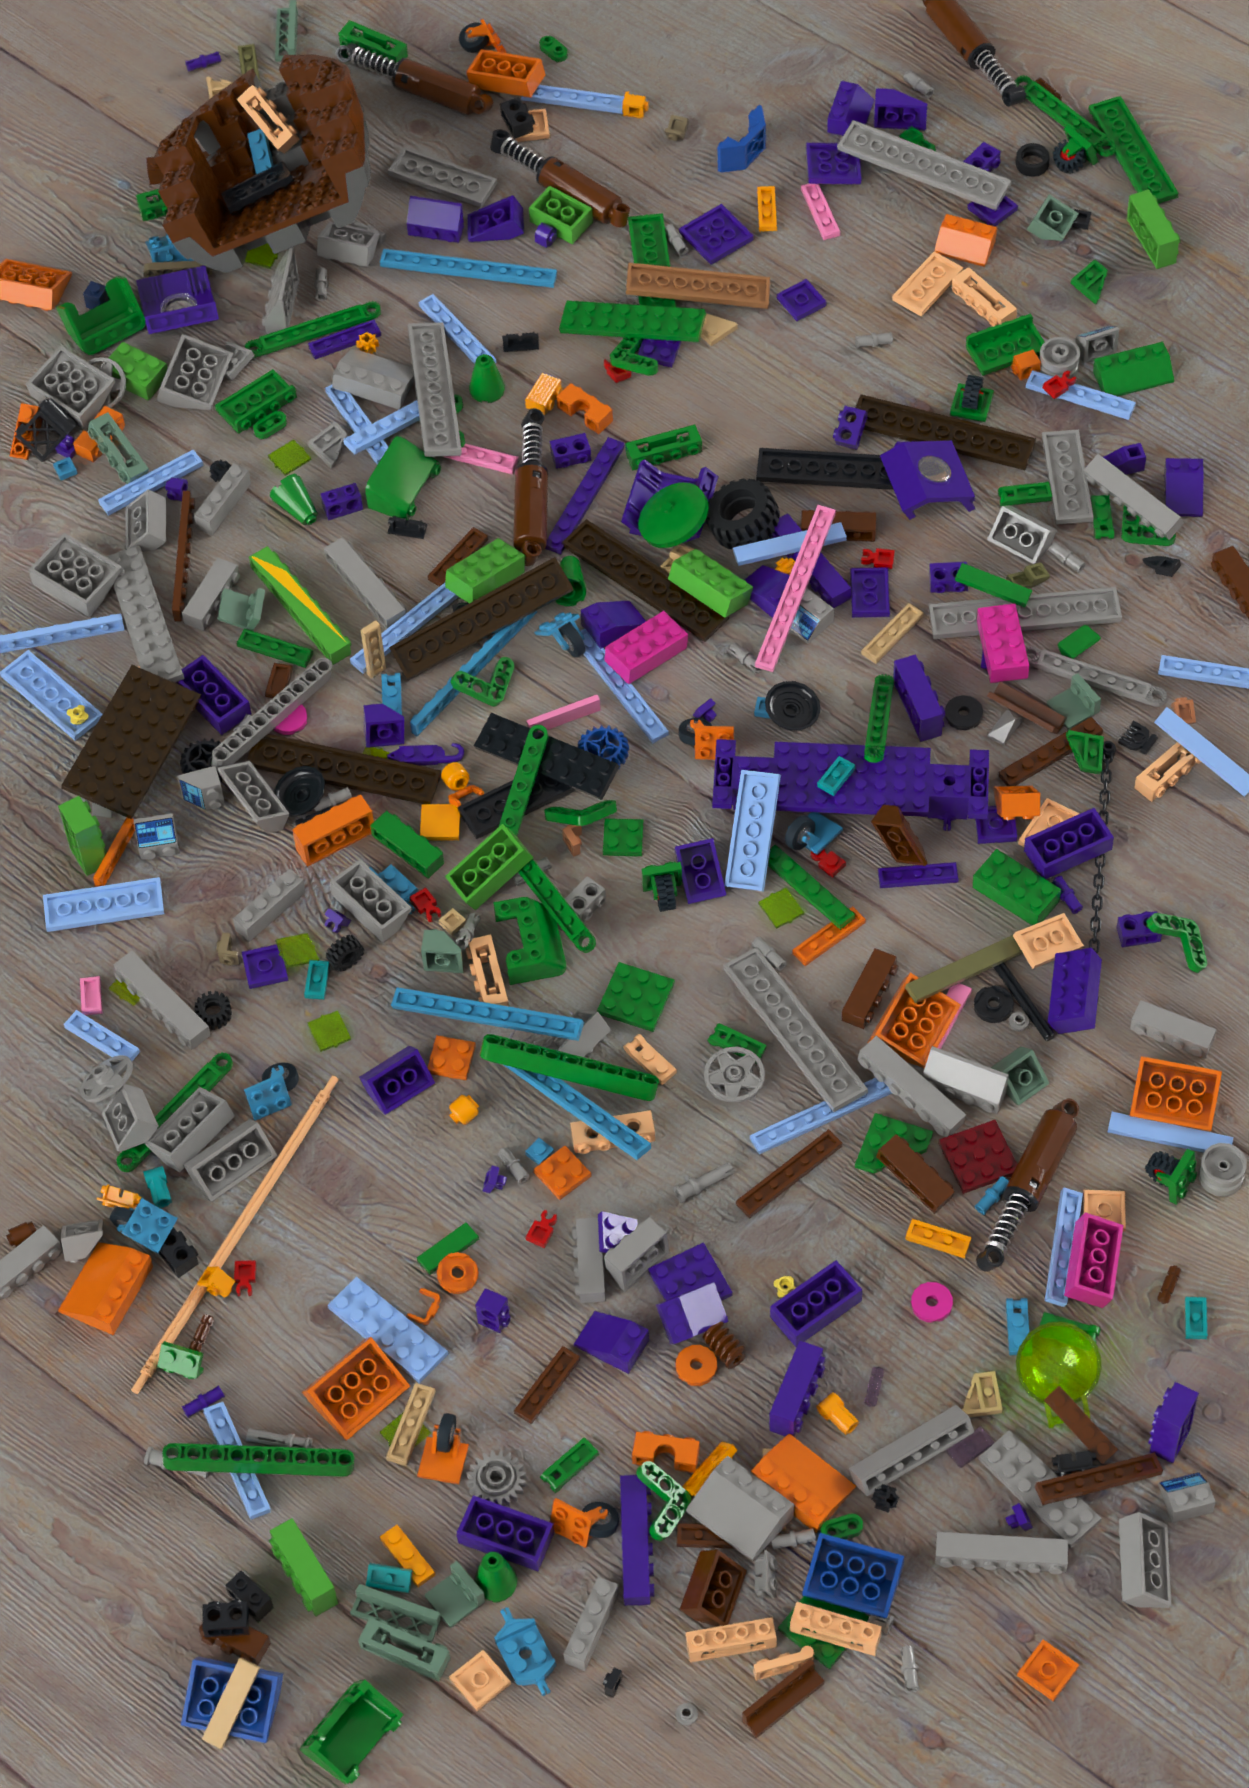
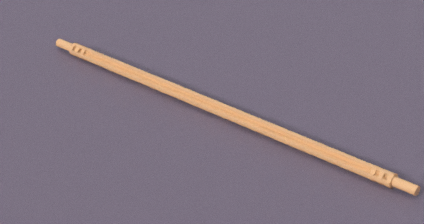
M331 1076L324 1089L319 1091L207 1267L218 1266L221 1268L326 1105L330 1098L329 1094L339 1080L337 1077ZM195 1285L141 1369V1375L132 1387V1392L139 1394L148 1378L153 1376L158 1368L161 1344L164 1341L174 1343L207 1291L206 1286Z

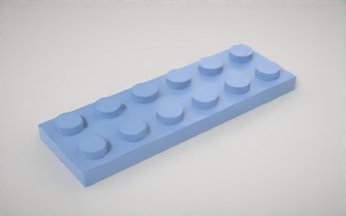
M29 650L0 671V675L5 681L74 741L94 727L103 715ZM83 705L85 713L89 716L88 719L79 725L72 724L70 716L67 715V710Z
M741 770L725 887L764 892L781 778L780 774Z
M160 877L43 895L47 932L164 914Z
M355 1277L328 1304L329 1310L363 1338L372 1337L385 1355L419 1384L448 1355V1351L358 1277Z

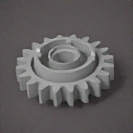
M491 1450L490 1457L483 1453V1460L475 1458L477 1465L471 1464L470 1470L472 1472H467V1477L470 1479L467 1481V1486L471 1487L469 1489L470 1495L475 1494L477 1497L499 1505L505 1502L510 1506V1499L518 1501L517 1494L523 1495L521 1487L526 1486V1481L523 1480L526 1478V1472H522L524 1470L523 1464L518 1465L519 1460L517 1457L511 1460V1453L504 1457L502 1450H500L498 1456L495 1455L493 1450ZM494 1477H500V1478H502V1479H501L500 1481H498V1482H493V1481H492V1479H493Z

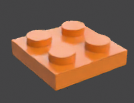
M436 1035L427 1067L430 1074L467 1080L476 1043Z
M563 1146L533 1169L535 1175L559 1200L591 1177V1172L566 1146Z
M1043 1639L1018 1671L1017 1676L1054 1702L1079 1669V1664Z

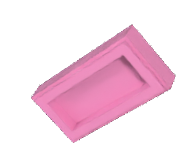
M100 976L80 978L82 1014L86 1016L103 1014Z

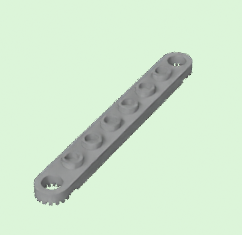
M1027 646L1026 648L1027 654L1032 653L1036 656L1032 659L1028 658L1029 666L1068 679H1072V676L1078 673L1090 686L1151 706L1160 707L1166 703L1167 692L1162 688L1152 686V684L1044 649L1041 650L1035 646ZM1154 694H1159L1162 696L1161 700H1156L1152 696Z

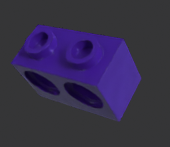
M983 142L963 162L991 172L1000 165V151Z
M844 406L843 411L841 410L838 416L839 426L835 428L833 433L836 445L858 450L868 416L865 410ZM851 415H855L856 420L854 422H848V417ZM851 433L849 439H842L843 434Z
M585 433L550 441V452L556 469L591 461V449Z
M356 483L320 493L322 506L328 521L363 510L362 497Z
M967 562L929 563L930 592L968 591L967 585L955 581L961 564H967Z
M1146 911L1136 915L1126 914L1118 917L1117 931L1121 947L1161 942L1162 934L1154 933L1146 927L1147 919L1154 913H1157V911Z
M485 1288L475 1305L478 1324L501 1333L503 1327L506 1328L511 1320L508 1298Z

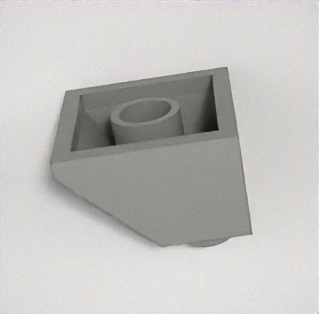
M103 1219L62 1226L61 1242L65 1262L77 1263L88 1256L103 1235Z

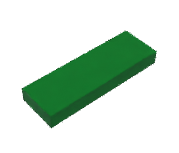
M465 1222L418 1256L417 1261L431 1275L438 1269V1264L445 1256L450 1253L463 1252L478 1241L479 1236Z

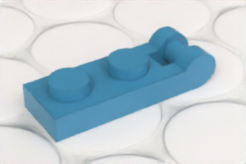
M395 673V675L381 674L382 704L402 715L401 673ZM388 683H395V685L388 686Z
M1006 1298L1009 1355H1030L1027 1298H1021V1300ZM1013 1309H1021V1313H1013Z

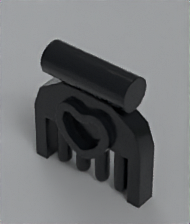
M1133 721L1130 729H1127L1128 733H1124L1126 737L1122 736L1118 743L1130 750H1140L1141 753L1147 754L1158 737L1155 734L1150 736L1149 730L1145 726Z

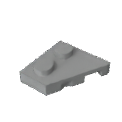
M227 341L225 344L226 350L232 352L233 355L224 377L233 380L254 357L252 350Z
M334 422L308 441V447L332 469L344 445V438L347 437V433Z

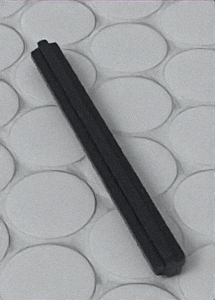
M1003 962L993 967L1044 1040L1049 1041L1053 1039L1055 1033L1007 965Z

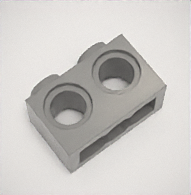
M587 876L565 900L584 922L589 920L593 912L605 903V888Z

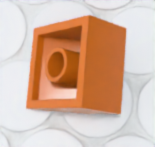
M1033 786L993 787L997 813L1003 819L1014 820L1015 817L1034 819V816H1040V792Z

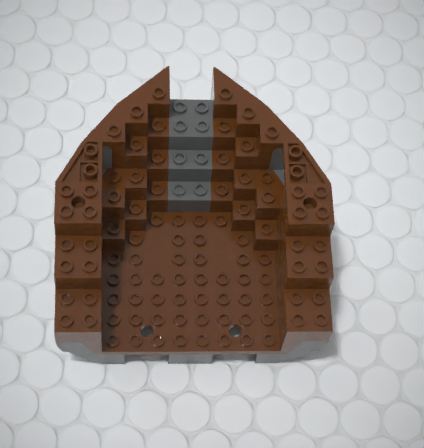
M315 54L283 55L279 71L284 81L278 83L272 89H264L267 94L265 97L277 106L276 111L278 113L281 112L287 118L286 123L296 129V135L300 140L285 154L277 150L269 138L268 142L273 164L276 165L284 161L294 181L290 182L286 187L275 190L271 195H265L259 198L257 202L244 206L240 211L230 213L221 193L256 175L247 134L259 130L260 127L237 100L251 85L256 88H262L253 68L211 97L189 117L184 118L160 142L154 160L164 176L158 190L168 209L162 226L181 255L187 260L191 258L206 267L228 273L243 267L249 250L269 243L273 253L276 254L306 242L310 227L314 224L332 217L337 228H341L355 221L362 205L366 188L370 182L371 168L368 152L370 141L363 114L364 109L355 91L356 87L347 65L334 58ZM263 108L260 111L255 109L263 115L274 130L277 128L283 130L274 123ZM195 138L198 139L210 156L205 158Z

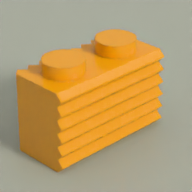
M541 373L525 398L526 408L529 410L533 408L538 409L546 415L548 410L551 411L553 409L557 395L563 391L561 380Z

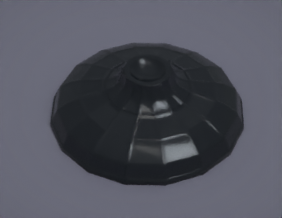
M783 681L774 685L768 691L765 699L766 712L770 719L780 728L789 731H800L811 727L818 720L821 711L820 701L815 692L805 684L796 681Z
M296 767L285 773L278 781L273 792L289 812V816H301L312 811L320 803L324 795L325 781L322 773L314 767Z

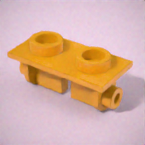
M107 1184L101 1188L103 1197H97L96 1200L103 1201L102 1205L114 1208L116 1205L129 1209L135 1208L142 1197L138 1193L124 1190L123 1196L120 1197L121 1189Z

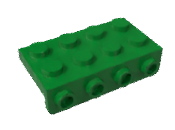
M1031 314L1020 316L994 327H988L966 337V349L982 376L1010 367L1013 364V356L1034 350L1036 355L1040 356V349L1042 344L1045 343L1033 324V316Z
M272 369L214 406L223 419L239 434L270 413L278 411L287 403L292 402L297 398V393L293 385L289 386Z

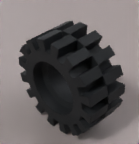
M347 935L346 938L343 936L341 940L337 939L335 944L332 943V948L327 950L326 958L336 971H345L347 967L350 969L353 964L356 965L357 960H361L365 950L354 935Z
M208 991L207 996L203 993L202 999L200 997L197 998V1003L195 1002L194 1005L195 1013L208 1026H211L212 1030H215V1026H218V1029L222 1028V1023L224 1026L227 1025V1020L230 1021V1015H232L230 1001L227 996L225 997L222 992L219 995L218 991H215L214 994ZM211 1006H219L221 1008L220 1012L215 1015H208L206 1009Z

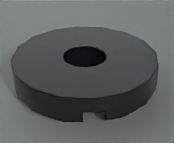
M956 696L946 704L945 718L948 724L957 730H970L972 727H977L982 721V705L971 696ZM967 711L969 714L963 716L960 715L959 712Z
M997 985L982 988L974 998V1010L977 1016L989 1023H1000L1007 1020L1014 1009L1011 993ZM996 1001L999 1003V1006L991 1007L988 1003Z

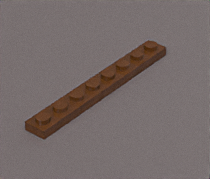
M183 491L172 604L174 622L182 621V612L186 607V604L183 602L184 599H187L185 584H188L189 577L186 569L190 568L188 554H191V543L189 539H192L193 536L190 525L194 523L192 509H195V498L191 497L190 491Z

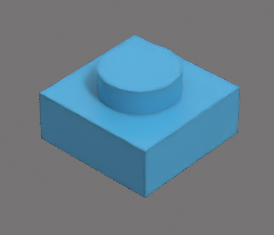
M70 457L53 463V467L61 481L78 474Z
M757 697L754 716L770 719L765 707L766 698Z
M538 1138L525 1151V1154L539 1165L554 1154V1149Z

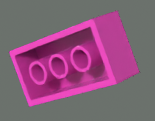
M1016 604L978 608L977 625L990 683L1027 679L1029 662Z
M662 611L607 645L604 661L627 684H631L687 649L688 634L665 611Z
M1086 1212L1075 1222L1064 1296L1100 1308H1104L1113 1300L1124 1225Z

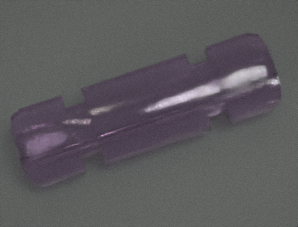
M879 1366L872 1368V1377H870L866 1392L868 1395L865 1396L864 1403L869 1407H875L878 1401L877 1397L879 1396L882 1384L881 1378L884 1375V1369Z

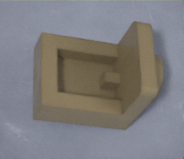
M671 115L668 128H665V134L668 139L678 141V139L684 140L689 122L688 118Z
M222 933L221 940L217 942L220 963L228 966L239 965L240 958L238 952L231 951L233 943L230 933Z

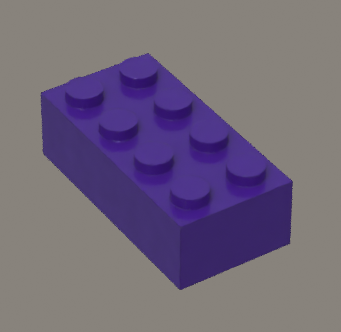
M916 654L895 660L894 686L920 742L942 736V728L945 726L943 721L945 711L943 706H940L938 703L936 691H933L931 688L929 676H926L924 673L922 661L918 660Z
M204 655L182 669L185 679L174 682L201 694V699L195 709L221 735L242 722L246 714L252 715L249 701Z
M1092 808L1025 838L1024 852L1039 875L1044 879H1048L1112 850L1114 837L1096 809Z
M1092 947L1055 954L1048 1023L1058 1034L1095 1029L1102 959Z
M835 1260L771 1305L770 1318L793 1345L797 1347L799 1340L805 1342L862 1301V1289L839 1262Z
M799 1340L769 1413V1431L785 1437L789 1433L795 1437L796 1433L801 1432L803 1415L808 1414L811 1406L810 1398L815 1396L818 1389V1378L822 1379L826 1367L824 1364L826 1357H823V1348Z
M1177 1382L1174 1383L1172 1389L1167 1388L1162 1406L1158 1405L1154 1414L1153 1428L1148 1442L1151 1444L1150 1453L1155 1452L1156 1456L1174 1463L1191 1430L1199 1396L1198 1392Z
M473 1495L456 1534L459 1544L484 1553L497 1552L507 1561L539 1571L554 1536V1525L551 1522Z

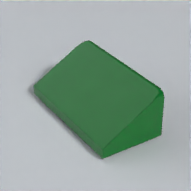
M1083 625L1060 641L1058 648L1061 655L1074 659L1098 642L1101 637L1089 626Z

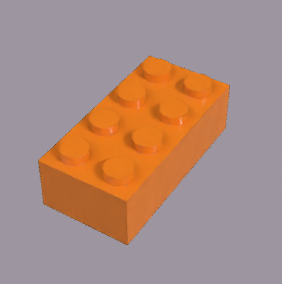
M483 49L480 50L466 71L469 82L478 85L482 90L529 98L532 97L546 75L541 59Z
M362 795L352 797L345 803L334 806L329 811L316 815L313 819L301 823L292 829L296 851L307 867L372 834L370 825L374 822L373 813Z

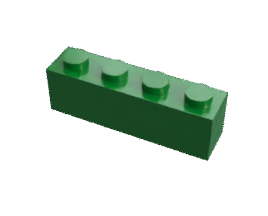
M386 810L370 825L372 836L426 878L429 879L444 865L442 850L437 846H432L424 836H419L415 833L410 825L402 823L397 815H392Z

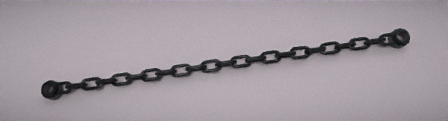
M1111 741L1103 743L1102 760L1106 765L1105 769L1101 772V782L1104 784V789L1100 791L1099 802L1103 807L1098 814L1100 817L1101 814L1102 816L1106 814V822L1103 820L1105 825L1109 822V813L1105 810L1106 805L1110 802V792L1107 790V784L1112 779V772L1108 768L1116 753V746ZM1104 772L1106 775L1109 772V780L1106 778L1104 781ZM1103 793L1104 795L1107 794V802L1106 799L1102 801ZM1105 854L1099 855V858L1103 856V864L1101 862L1098 864V856L1095 857V866L1098 868V874L1094 875L1093 886L1097 891L1096 895L1092 898V909L1095 910V916L1091 918L1090 930L1094 933L1093 938L1089 940V948L1092 947V941L1093 944L1097 942L1096 953L1100 949V941L1096 937L1097 932L1101 930V919L1098 917V911L1103 906V898L1099 894L1100 889L1104 887V876L1101 874V868L1106 864ZM1097 878H1098V879L1101 878V886H1100V884H1097V886H1096V879H1097ZM1095 898L1097 901L1100 899V906L1096 905L1095 907ZM1093 921H1098V929L1097 927L1093 929Z

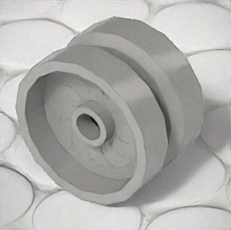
M1065 337L1048 339L1042 344L1040 349V373L1053 377L1057 375L1061 378L1065 371H1070L1068 379L1076 377L1080 360L1078 345Z
M1218 1143L1206 1149L1201 1158L1199 1168V1181L1202 1187L1208 1193L1215 1196L1226 1197L1235 1194L1244 1182L1247 1169V1160L1244 1153L1238 1147L1228 1143Z

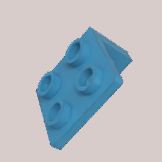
M167 234L160 238L159 236H154L145 241L152 263L189 261L175 248Z

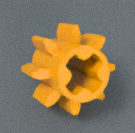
M367 332L359 335L356 345L359 350L372 354L376 353L379 341L376 340L375 334L372 335Z
M781 558L776 562L778 566L775 570L790 575L795 561L792 558Z

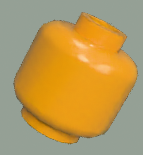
M458 762L449 763L441 773L443 782L453 791L465 788L470 779L468 771Z
M460 1095L449 1105V1109L452 1112L449 1116L456 1124L461 1122L467 1125L479 1114L477 1109L479 1105L470 1095Z

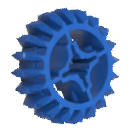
M601 724L599 729L593 727V731L587 730L586 735L582 734L581 740L578 741V748L615 762L620 767V764L625 765L626 759L629 756V745L623 732H618L617 728L611 730L610 725L604 728Z

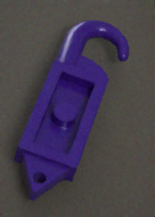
M452 743L451 746L456 747L459 753L445 756L444 749L438 745L399 746V749L389 753L387 758L418 766L438 765V763L460 761L464 757L465 751L457 743Z

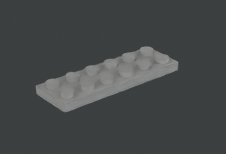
M403 147L388 170L389 176L482 208L497 185L496 178Z
M1079 429L1042 432V443L1056 525L1093 522L1094 517L1088 482L1086 480L1087 476L1083 471L1085 464Z
M1010 1430L979 1456V1461L1059 1539L1068 1540V1547L1070 1549L1101 1522L1102 1518L1079 1496L1042 1505L1035 1489V1484L1058 1476Z

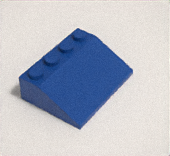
M819 1533L802 1596L887 1619L904 1566V1556Z
M200 1656L192 1660L181 1726L206 1731L236 1664ZM259 1669L229 1736L267 1743L280 1697L284 1673Z

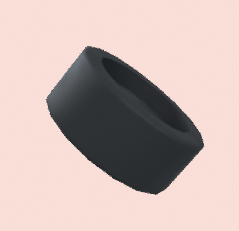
M1036 143L1021 146L1016 155L1017 170L1021 174L1030 177L1044 174L1049 166V152L1044 146ZM1037 156L1043 161L1038 164H1028L1023 161V158Z

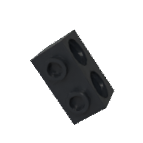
M519 97L500 103L501 117L514 139L533 132L534 118L532 114L529 115L526 104L522 103Z
M173 1227L158 1254L179 1278L198 1265V1252L193 1245L188 1246L185 1242L187 1239L181 1231L177 1232ZM170 1242H175L173 1245H167ZM183 1256H186V1257H187V1258L184 1259V1260H179V1258H181V1257H183Z
M241 1570L225 1585L228 1595L233 1600L247 1602L249 1615L258 1623L274 1608L271 1597Z
M232 1600L230 1603L212 1601L208 1604H202L205 1638L249 1635V1608L246 1601ZM235 1614L242 1615L237 1620L232 1619ZM214 1615L220 1616V1618L216 1621L210 1620V1618Z

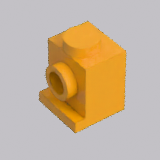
M626 91L622 103L623 116L643 118L644 113L648 112L649 101H646L645 96L629 94V91Z
M214 1266L206 1268L197 1285L206 1286L210 1294L214 1296L221 1295L225 1298L231 1293V1287L235 1281L221 1268Z

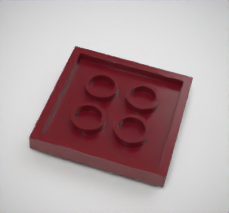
M996 1120L939 1139L938 1142L963 1194L993 1184L998 1181L1000 1176L1005 1178L1011 1177L1017 1166V1162Z

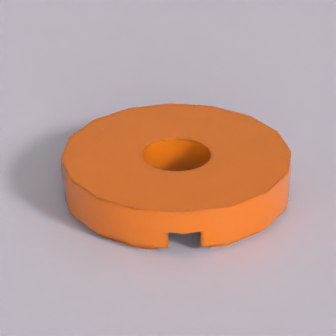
M460 1252L450 1253L438 1264L437 1279L441 1287L449 1293H466L477 1282L478 1267L475 1261L467 1254ZM456 1268L461 1269L463 1276L460 1278L454 1277L452 1270Z
M702 1345L688 1346L676 1358L677 1375L682 1381L687 1382L691 1386L707 1384L716 1375L717 1358L708 1347ZM693 1362H700L702 1367L695 1370L691 1367V1364Z

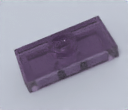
M980 1426L974 1430L973 1434L947 1449V1453L961 1469L994 1444V1441Z

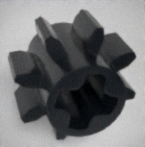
M222 460L213 462L210 466L209 472L212 474L210 477L215 482L220 481L231 465L227 461L223 462Z
M882 1484L880 1489H874L875 1492L871 1498L876 1503L874 1508L884 1512H889L890 1508H896L899 1499L895 1493L896 1488Z

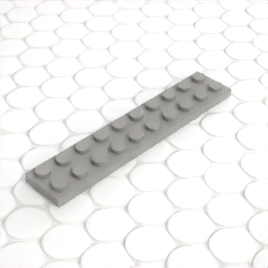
M854 120L837 145L838 150L994 210L998 208L1011 186V180Z
M444 323L408 324L424 456H459L462 450Z
M140 545L106 556L122 566V570L113 586L140 668L171 682L185 679Z
M1116 587L1035 594L1030 596L1025 608L1016 605L1021 631L1122 621ZM1001 598L929 604L928 609L933 639L980 635L977 625L978 608L1013 603Z
M757 947L723 965V970L833 1112L868 1093L867 1087Z

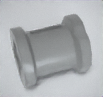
M870 1615L868 1623L882 1626L881 1631L884 1632V1635H888L895 1617L891 1616L884 1619Z

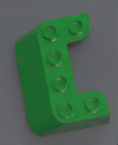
M116 276L110 279L105 286L110 300L79 315L75 305L66 302L56 307L68 334L83 353L93 355L145 327V317L126 277Z
M529 897L493 902L496 922L517 918L524 948L511 951L506 956L509 985L564 974L566 971V960L558 925L545 906Z

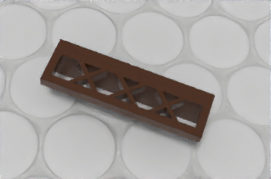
M1001 681L994 693L989 692L987 695L992 700L1057 735L1067 717Z
M811 1658L742 1712V1722L756 1738L824 1685L825 1681L815 1671V1663Z

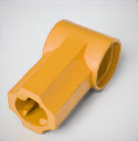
M834 1392L830 1393L816 1405L819 1414L824 1419L831 1420L845 1435L853 1432L859 1424V1421L844 1407L843 1401Z

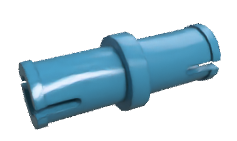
M1000 1176L991 1189L988 1188L985 1191V1195L975 1205V1209L982 1215H985L990 1207L1000 1200V1196L1003 1194L1009 1181L1005 1177Z

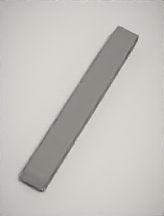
M320 658L213 750L211 766H215L217 770L219 767L234 764L298 706L303 704L330 680L332 662L327 658Z

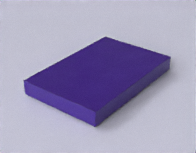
M850 568L852 618L890 617L888 568Z

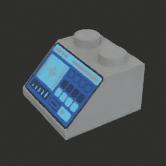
M1106 326L1076 336L1075 343L1079 347L1082 362H1090L1095 358L1117 353L1119 328L1116 326Z
M806 588L790 631L809 644L834 622V608Z
M215 766L178 775L183 800L204 810L218 809L221 806H225Z
M172 813L133 819L141 860L180 854Z
M1200 1472L1158 1482L1172 1523L1209 1514L1214 1511L1216 1502L1209 1482Z

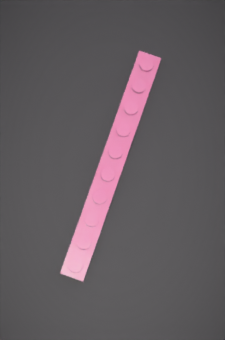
M817 505L755 662V667L774 672L835 517L836 510Z

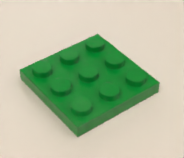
M618 962L597 1012L601 1016L654 1032L675 984V979Z
M804 1596L799 1601L806 1605L868 1622L869 1616L863 1612ZM793 1608L778 1626V1631L800 1648L804 1646L812 1647L814 1650L813 1657L830 1670L847 1648L790 1632Z

